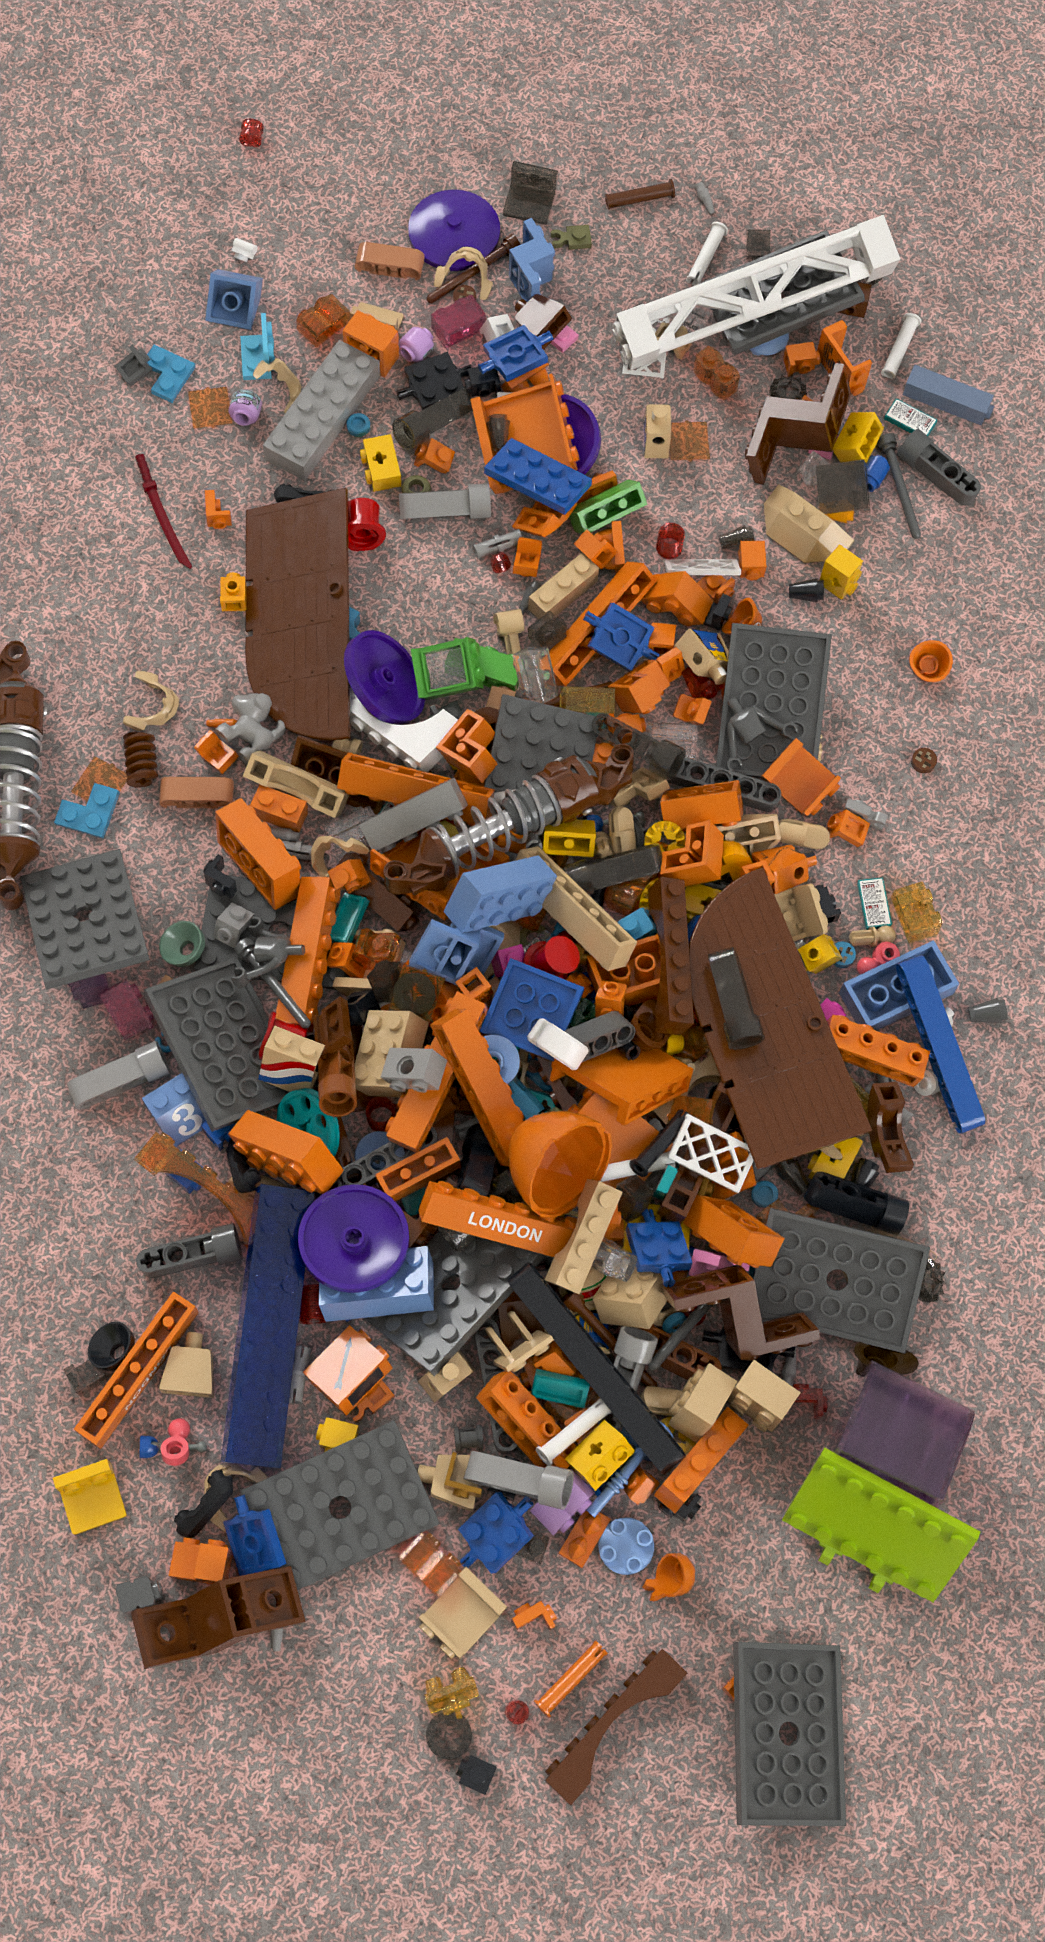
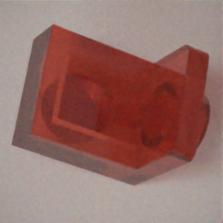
M804 1383L793 1384V1387L801 1392L794 1403H813L814 1419H821L823 1413H826L828 1408L827 1396H823V1388H809V1384Z

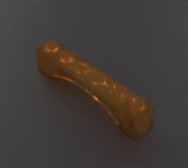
M155 1132L133 1160L153 1176L158 1172L174 1174L191 1180L208 1190L219 1199L235 1219L243 1237L240 1243L259 1258H264L284 1233L280 1229L281 1223L270 1215L266 1218L258 1212L260 1207L252 1200L247 1199L244 1201L237 1195L239 1192L233 1185L228 1182L223 1184L217 1180L218 1174L206 1165L202 1168L194 1162L197 1158L188 1150L183 1149L180 1151L173 1145L175 1141L164 1132L161 1134Z

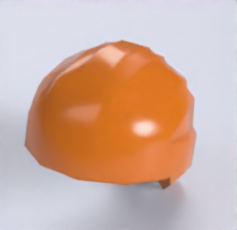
M681 1553L666 1554L658 1563L655 1579H646L642 1588L647 1591H654L650 1596V1601L653 1602L665 1597L682 1596L687 1594L694 1586L695 1567L692 1561Z

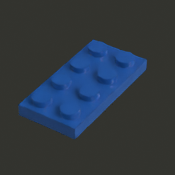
M513 438L484 467V474L564 515L592 486V478Z

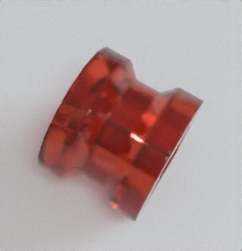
M253 118L243 120L241 123L242 131L239 135L240 143L243 146L259 147L262 143L261 135L264 131V125L259 120Z

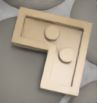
M641 767L630 775L632 783L619 789L616 797L610 804L615 807L625 806L636 795L651 801L659 798L670 786L665 778Z

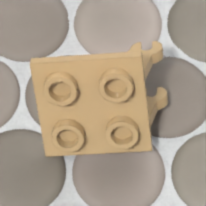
M510 1311L507 1315L524 1338V1343L509 1352L492 1327H487L485 1331L501 1353V1356L493 1361L494 1364L507 1372L511 1370L515 1372L526 1365V1359L532 1355L538 1356L548 1350V1344L554 1341L551 1335L539 1330L530 1334L515 1312Z

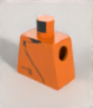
M792 845L752 853L753 863L766 860L776 879L771 887L774 894L807 882L809 879L808 868L817 865V858L813 851L801 853Z

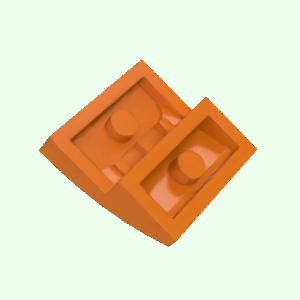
M536 501L532 508L523 507L512 527L515 530L519 529L526 533L546 537L568 519L578 504L575 503L564 515Z
M735 1131L729 1134L743 1142L739 1132ZM722 1138L717 1150L728 1146L725 1139ZM741 1147L734 1148L739 1163L746 1161L749 1155L748 1151ZM729 1150L716 1155L721 1170L734 1165ZM711 1161L707 1170L710 1173L716 1172L713 1161ZM752 1165L740 1192L756 1185ZM736 1169L723 1173L724 1180L735 1185L738 1179ZM712 1181V1183H715L713 1198L726 1199L737 1194Z

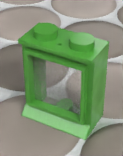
M465 637L427 647L410 649L418 697L420 699L431 700L484 688L485 674L483 668L480 667L478 658L481 656V650L475 639Z

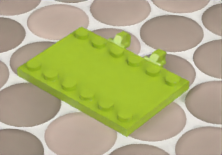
M825 1447L782 1518V1521L819 1541L818 1545L823 1547L818 1561L828 1566L835 1553L841 1557L845 1555L870 1569L869 1572L874 1575L868 1588L876 1593L880 1592L885 1582L891 1585L895 1582L932 1603L937 1599L980 1535L979 1530Z

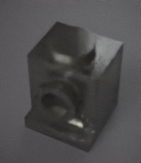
M549 611L527 628L528 639L544 656L550 648L567 637V625L560 616L556 617Z

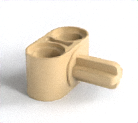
M521 609L494 613L493 620L497 626L496 634L497 636H504L506 654H514L521 657L518 633L524 631Z

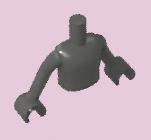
M733 697L727 702L734 712V715L727 724L730 759L726 764L727 770L733 771L730 767L731 762H737L739 767H742V762L737 756L736 733L745 745L767 731L760 719L781 731L782 736L787 739L789 736L785 732V728L791 727L797 733V726L791 722L784 725L756 706L743 709L736 697Z
M252 917L250 921L253 926H248V929L253 937H258L254 946L255 961L269 963L247 973L244 968L236 967L234 969L236 977L233 976L231 978L233 984L237 988L245 987L250 979L269 973L285 962L288 955H304L305 946L291 945L288 935L270 932L264 928L260 917Z

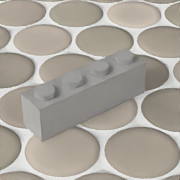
M452 778L365 820L359 826L371 850L375 849L377 851L381 849L382 853L396 847L394 842L402 838L404 842H407L419 836L417 831L423 828H436L437 824H441L440 820L446 817L449 820H453L454 815H463L462 809L468 806L455 778Z

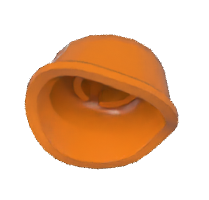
M745 598L737 604L728 622L726 621L722 626V631L725 634L731 635L732 623L762 625V615L751 598Z
M928 640L921 642L913 648L909 656V664L917 678L933 683L943 680L949 674L953 665V657L950 649L944 643Z

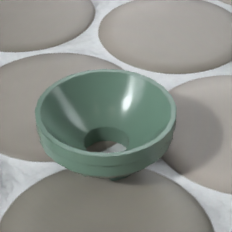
M190 921L176 922L163 933L159 943L160 954L168 964L175 967L189 966L201 956L205 947V937L196 924ZM193 943L194 949L192 953L183 955V947Z

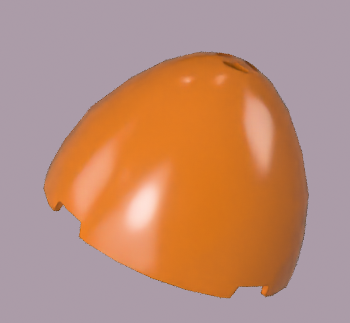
M569 1111L545 1112L534 1115L522 1122L514 1131L509 1143V1167L513 1183L523 1200L541 1217L553 1218L572 1211L577 1207V1202L587 1179L601 1181L611 1157V1135L600 1122L588 1116Z

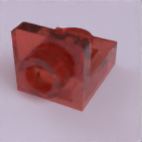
M690 667L681 672L692 698L712 699L724 687L723 684L716 685L714 681L709 680V677L697 676Z

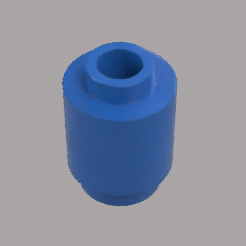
M881 455L870 456L868 462L858 475V485L869 492L879 488L890 470L887 459Z

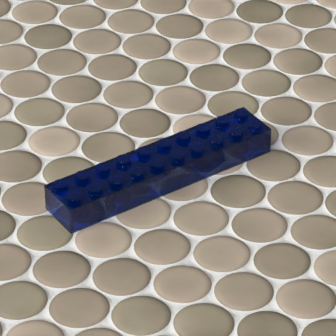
M260 1184L255 1189L220 1463L273 1469L281 1468L306 1267L299 1250L298 1232L305 1212L314 1201L315 1191L310 1193L306 1190Z

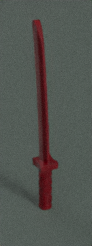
M138 454L135 456L144 481L142 484L144 492L148 494L157 519L179 563L191 569L192 565L163 508L157 493L156 482L152 479L145 455Z

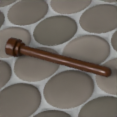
M510 234L503 239L501 247L484 257L489 266L504 255L509 256V250L521 244L514 234ZM475 263L427 296V302L431 304L479 273L480 268L478 264Z
M569 1291L561 1300L573 1313L577 1312L614 1352L617 1339L584 1305L583 1294L581 1292L577 1294ZM644 1369L640 1381L645 1387H658L657 1382Z

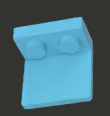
M261 313L262 335L240 336L243 380L272 379L271 371L265 372L258 379L253 376L255 368L262 360L270 363L275 359L271 321L267 322L266 313Z

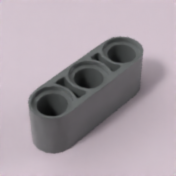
M611 1011L567 1029L564 1032L588 1047L589 1052L582 1062L627 1044L633 1039L636 1030L618 1011Z

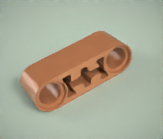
M362 242L358 247L355 269L358 272L363 270L370 271V274L404 279L411 277L419 280L425 255L418 249Z
M164 777L160 781L159 805L163 808H167V806H177L176 808H218V806H226L233 802L234 781L226 777Z

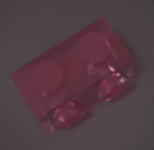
M472 294L465 298H459L453 304L445 308H439L431 314V328L445 349L478 333L486 321V314Z

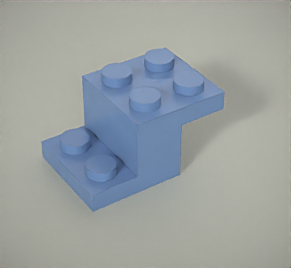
M532 218L523 221L522 244L509 250V278L522 299L527 302L535 294H540V285L552 280L554 270L553 257L555 256L552 244L547 243L542 228L536 225Z
M431 919L409 959V966L435 977L443 978V980L456 985L455 982L462 977L464 972L468 973L475 967L484 975L504 940V933L489 926L477 931L461 933L453 922L450 926Z

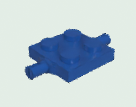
M524 324L483 344L484 352L490 360L478 364V369L481 374H484L494 368L500 372L506 382L548 363V356L541 345L552 341L553 336L550 331H547L537 337Z
M614 602L610 603L607 611L601 618L590 611H587L583 620L595 626L594 635L587 647L625 670L632 671L637 660L642 656L649 660H656L659 657V653L648 648L649 638L654 627Z
M646 1209L642 1212L645 1223H627L625 1230L637 1272L660 1273L663 1285L671 1287L675 1284L672 1272L690 1270L692 1266V1260L679 1221L657 1222L653 1210L649 1209L648 1211Z
M501 1492L493 1494L458 1529L471 1549L460 1559V1563H464L462 1566L469 1568L479 1559L491 1574L497 1573L528 1543L534 1535L526 1526L523 1514L533 1506V1502L530 1501L531 1499L525 1496L514 1506L507 1501Z
M245 1494L233 1498L238 1515L223 1521L239 1576L272 1570L273 1568L285 1565L286 1560L270 1509L258 1512L249 1510Z

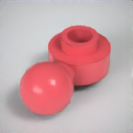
M891 942L880 943L874 948L872 958L864 957L858 961V973L861 975L899 957V949ZM885 950L890 952L891 958L885 955Z
M177 1418L169 1424L168 1433L170 1437L163 1441L160 1448L162 1460L171 1466L183 1464L190 1454L188 1442L185 1440L190 1434V1425L185 1419Z

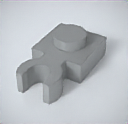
M848 798L844 810L847 809L866 820L872 827L878 830L883 829L888 815L882 812L872 811V807L867 806L861 800Z

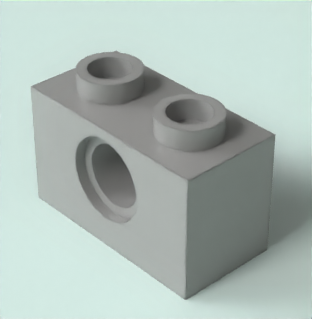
M389 1048L380 1078L388 1082L391 1089L404 1092L405 1089H413L422 1093L427 1092V1090H439L447 1059L433 1049Z

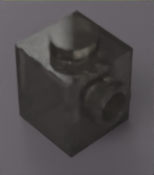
M380 961L367 975V979L378 1002L394 1003L393 1001L398 1003L402 999L399 991L405 987H408L409 990L412 988L411 983L401 988L402 985L408 983L405 980L408 977L407 974L402 975L406 972L401 962ZM402 978H404L405 983L403 981V983L401 984L400 979L402 981Z

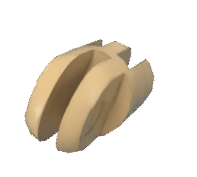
M617 806L610 811L608 816L610 844L613 851L612 860L613 862L637 860V847L633 815L627 807Z
M781 819L779 821L780 842L811 849H823L830 841V833L824 826L793 819Z
M647 1386L641 1393L640 1398L653 1414L672 1417L669 1412L676 1400L680 1399L684 1392L678 1389Z

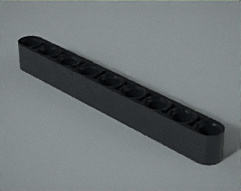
M527 1262L510 1276L507 1281L548 1334L553 1337L557 1345L657 1469L665 1475L686 1457L682 1448L538 1270L530 1262Z

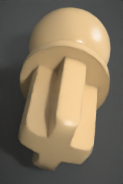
M599 831L596 832L594 853L599 855L601 859H605L606 856H611L613 851L608 834Z
M881 926L877 931L875 927H869L868 930L852 931L849 934V939L852 946L870 945L871 947H876L877 942L879 944L882 942L893 943L896 939V933L890 926Z

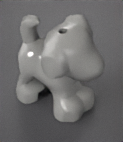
M264 693L234 696L232 707L239 715L238 721L232 726L222 723L215 729V734L227 745L237 738L252 745L251 748L244 747L239 752L238 758L246 766L252 753L259 750L265 751L274 740L283 736L286 731L285 724L281 720H278L276 729L272 731L260 724V722L267 719L270 707L272 706L270 697Z

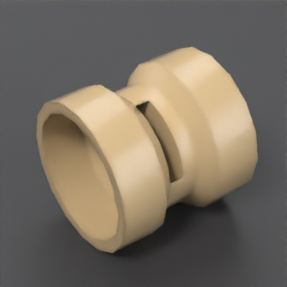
M356 738L351 741L350 739L334 740L332 748L346 753L360 754L363 741Z

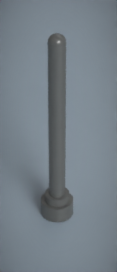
M887 433L880 436L877 445L879 451L886 454L911 536L914 539H919L921 536L920 528L895 454L897 441L893 433Z
M244 938L236 944L234 949L241 960L250 962L255 969L264 966V962L255 961V943L251 938ZM272 972L261 975L299 1025L304 1029L309 1028L311 1025L310 1020Z
M706 1303L698 1305L653 1356L651 1363L648 1364V1368L652 1371L657 1370L713 1305H707Z

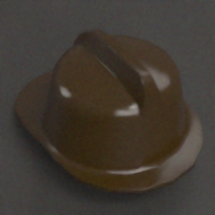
M862 1342L857 1343L854 1347L855 1356L858 1358L856 1374L872 1382L884 1383L895 1374L906 1375L918 1369V1359L907 1350L905 1353Z

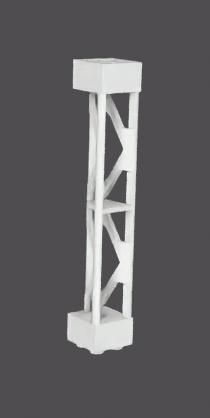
M881 215L828 237L650 303L641 304L617 313L613 323L612 335L616 343L620 342L622 348L620 355L623 364H628L629 369L633 370L657 361L659 354L861 279L868 283L892 274L900 261V256L884 215ZM853 248L857 261L833 254ZM801 266L844 275L781 298V293ZM783 273V276L764 301L758 282ZM747 287L752 300L728 295V293ZM696 305L739 313L737 316L675 338V333ZM677 313L657 341L651 322Z

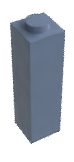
M914 365L903 395L981 426L985 418L990 419L995 407L991 405L994 395Z

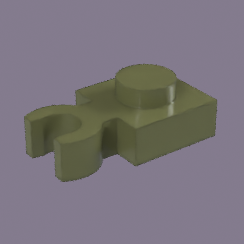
M589 224L566 226V232L558 229L551 231V238L557 237L560 239L552 241L553 248H561L565 244H568L569 250L592 247Z

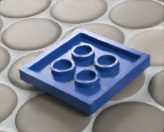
M510 958L480 1033L503 1036L510 1040L517 1048L549 1061H554V1057L529 1042L527 1036L540 1018H544L563 1031L567 1030L585 988Z

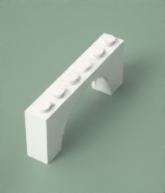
M350 686V723L357 731H364L374 744L384 746L393 758H400L408 768L428 772L443 758L436 746L458 719L442 709L435 716L416 724H389L373 717L358 700Z

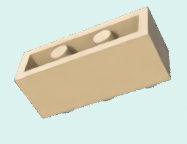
M582 552L529 596L528 610L546 625L598 582L599 568Z

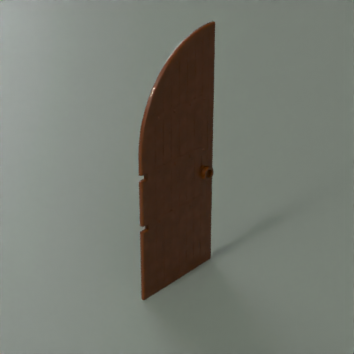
M345 487L246 510V581H253V585L246 587L245 631H253V636L245 638L248 679L253 693H264L270 697L272 706L268 715L275 722L278 723V720L284 722L287 730L318 740L350 739L351 737L350 684L344 666V653L349 643L348 489Z
M763 867L751 871L726 886L705 908L696 923L689 942L693 1009L700 1027L703 1028L709 1025L712 1031L705 1033L704 1037L722 1082L726 1083L732 1080L734 1087L726 1089V1092L756 1168L760 1170L872 1132V1128Z

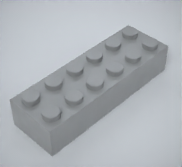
M338 340L263 444L264 459L306 481L346 425L347 419L356 411L380 377V361Z

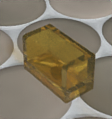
M565 686L560 688V708L580 713L614 714L615 688Z

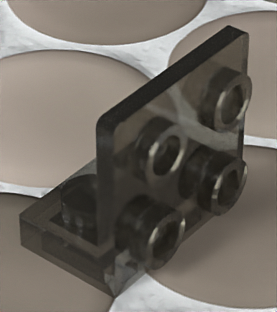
M513 161L511 184L504 205L503 216L521 220L532 218L535 223L546 225L557 191L558 170Z
M864 459L816 466L819 509L822 513L833 514L859 510L861 513L871 512L867 467Z

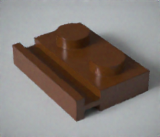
M339 996L321 1010V1015L313 1016L315 1042L325 1045L320 1056L323 1060L327 1059L328 1053L334 1054L352 1040L348 1001Z

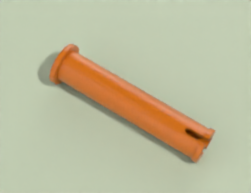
M594 1641L584 1654L538 1701L536 1699L533 1701L535 1705L550 1718V1713L608 1654L606 1650L602 1649V1646L597 1641Z

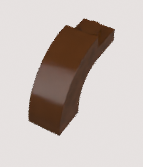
M897 1081L872 1084L868 1099V1121L872 1128V1132H869L870 1142L875 1158H881L886 1173L911 1171L914 1166L903 1137L902 1111L906 1102Z

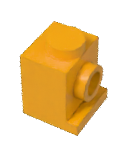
M231 572L226 577H220V604L222 611H246L247 584L245 576Z

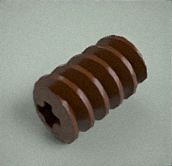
M144 732L126 733L123 735V745L126 758L125 765L127 767V784L134 788L148 787L152 784V780L158 778V772L154 771L158 767L157 763L154 762L157 755L153 752L156 750V746L152 743L155 741V736Z

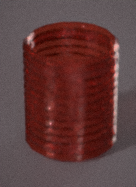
M669 522L660 527L656 550L661 557L674 559L681 554L685 532L679 524ZM672 538L675 539L677 543L670 544L665 542L663 539Z
M376 1097L366 1107L367 1122L372 1130L386 1132L385 1128L389 1119L384 1122H376L372 1120L370 1114L376 1108L385 1107L392 1112L391 1117L395 1118L394 1104L385 1097Z
M319 1284L300 1286L297 1289L299 1322L306 1325L312 1324L310 1321H319L315 1322L318 1324L325 1323L326 1321L319 1307Z

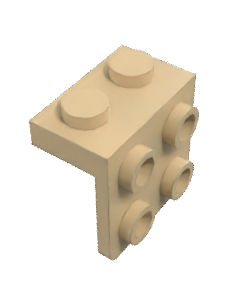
M813 884L793 887L774 894L793 941L805 937L823 935L828 932V920L822 912L819 903L820 895Z

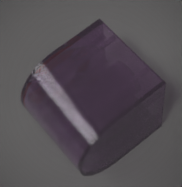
M870 1360L848 1399L827 1449L937 1508L944 1500L969 1436L975 1411Z

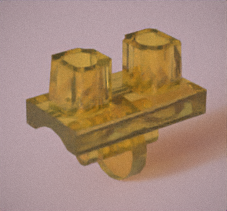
M465 1667L451 1672L454 1683L443 1687L440 1677L426 1680L427 1694L424 1695L431 1714L442 1710L444 1716L455 1712L457 1720L463 1717L460 1710L471 1706L469 1699L479 1696L474 1677L469 1676Z

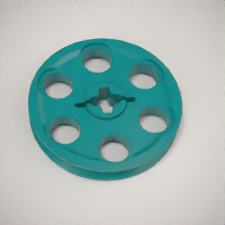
M302 1088L286 1094L279 1104L276 1121L320 1137L332 1155L335 1156L340 1140L337 1117L326 1115L320 1110L318 1091L311 1088ZM306 1097L310 1101V1109L306 1105ZM290 1104H291V1105L293 1106V1108H294V1111H295L294 1116L291 1114ZM322 1115L326 1120V1127H324V1125L322 1124Z

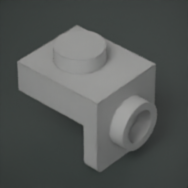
M232 902L217 918L213 937L235 948L241 933L250 925V920L254 917V913Z

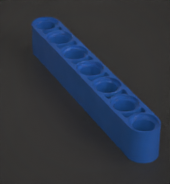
M919 955L896 965L898 978L924 1048L930 1051L928 1059L937 1077L938 1086L951 1121L957 1125L956 1131L962 1134L985 1125L986 1121L927 960L923 955Z

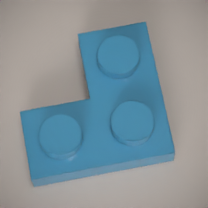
M154 344L147 354L151 359L148 363L152 367V371L161 375L151 388V393L173 403L196 366L195 363Z
M94 783L86 806L62 799L54 823L58 826L103 839L120 792L117 789Z

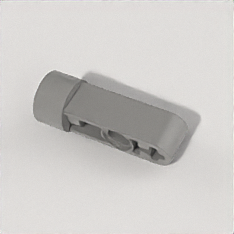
M489 483L468 485V489L401 493L399 494L400 519L470 515V519L491 518Z
M153 1041L135 1049V1052L70 1080L67 1086L76 1109L81 1110L146 1082L152 1083L170 1075L171 1071L157 1041Z
M623 1326L614 1348V1352L617 1354L614 1366L637 1392L645 1364L651 1363L658 1339L645 1330ZM607 1414L598 1422L599 1425L605 1419L617 1431L623 1426L615 1415H613V1420L616 1422H611L612 1417L610 1414Z
M471 1451L464 1480L538 1499V1503L541 1505L564 1510L571 1496L574 1474L572 1470L547 1465L546 1468Z

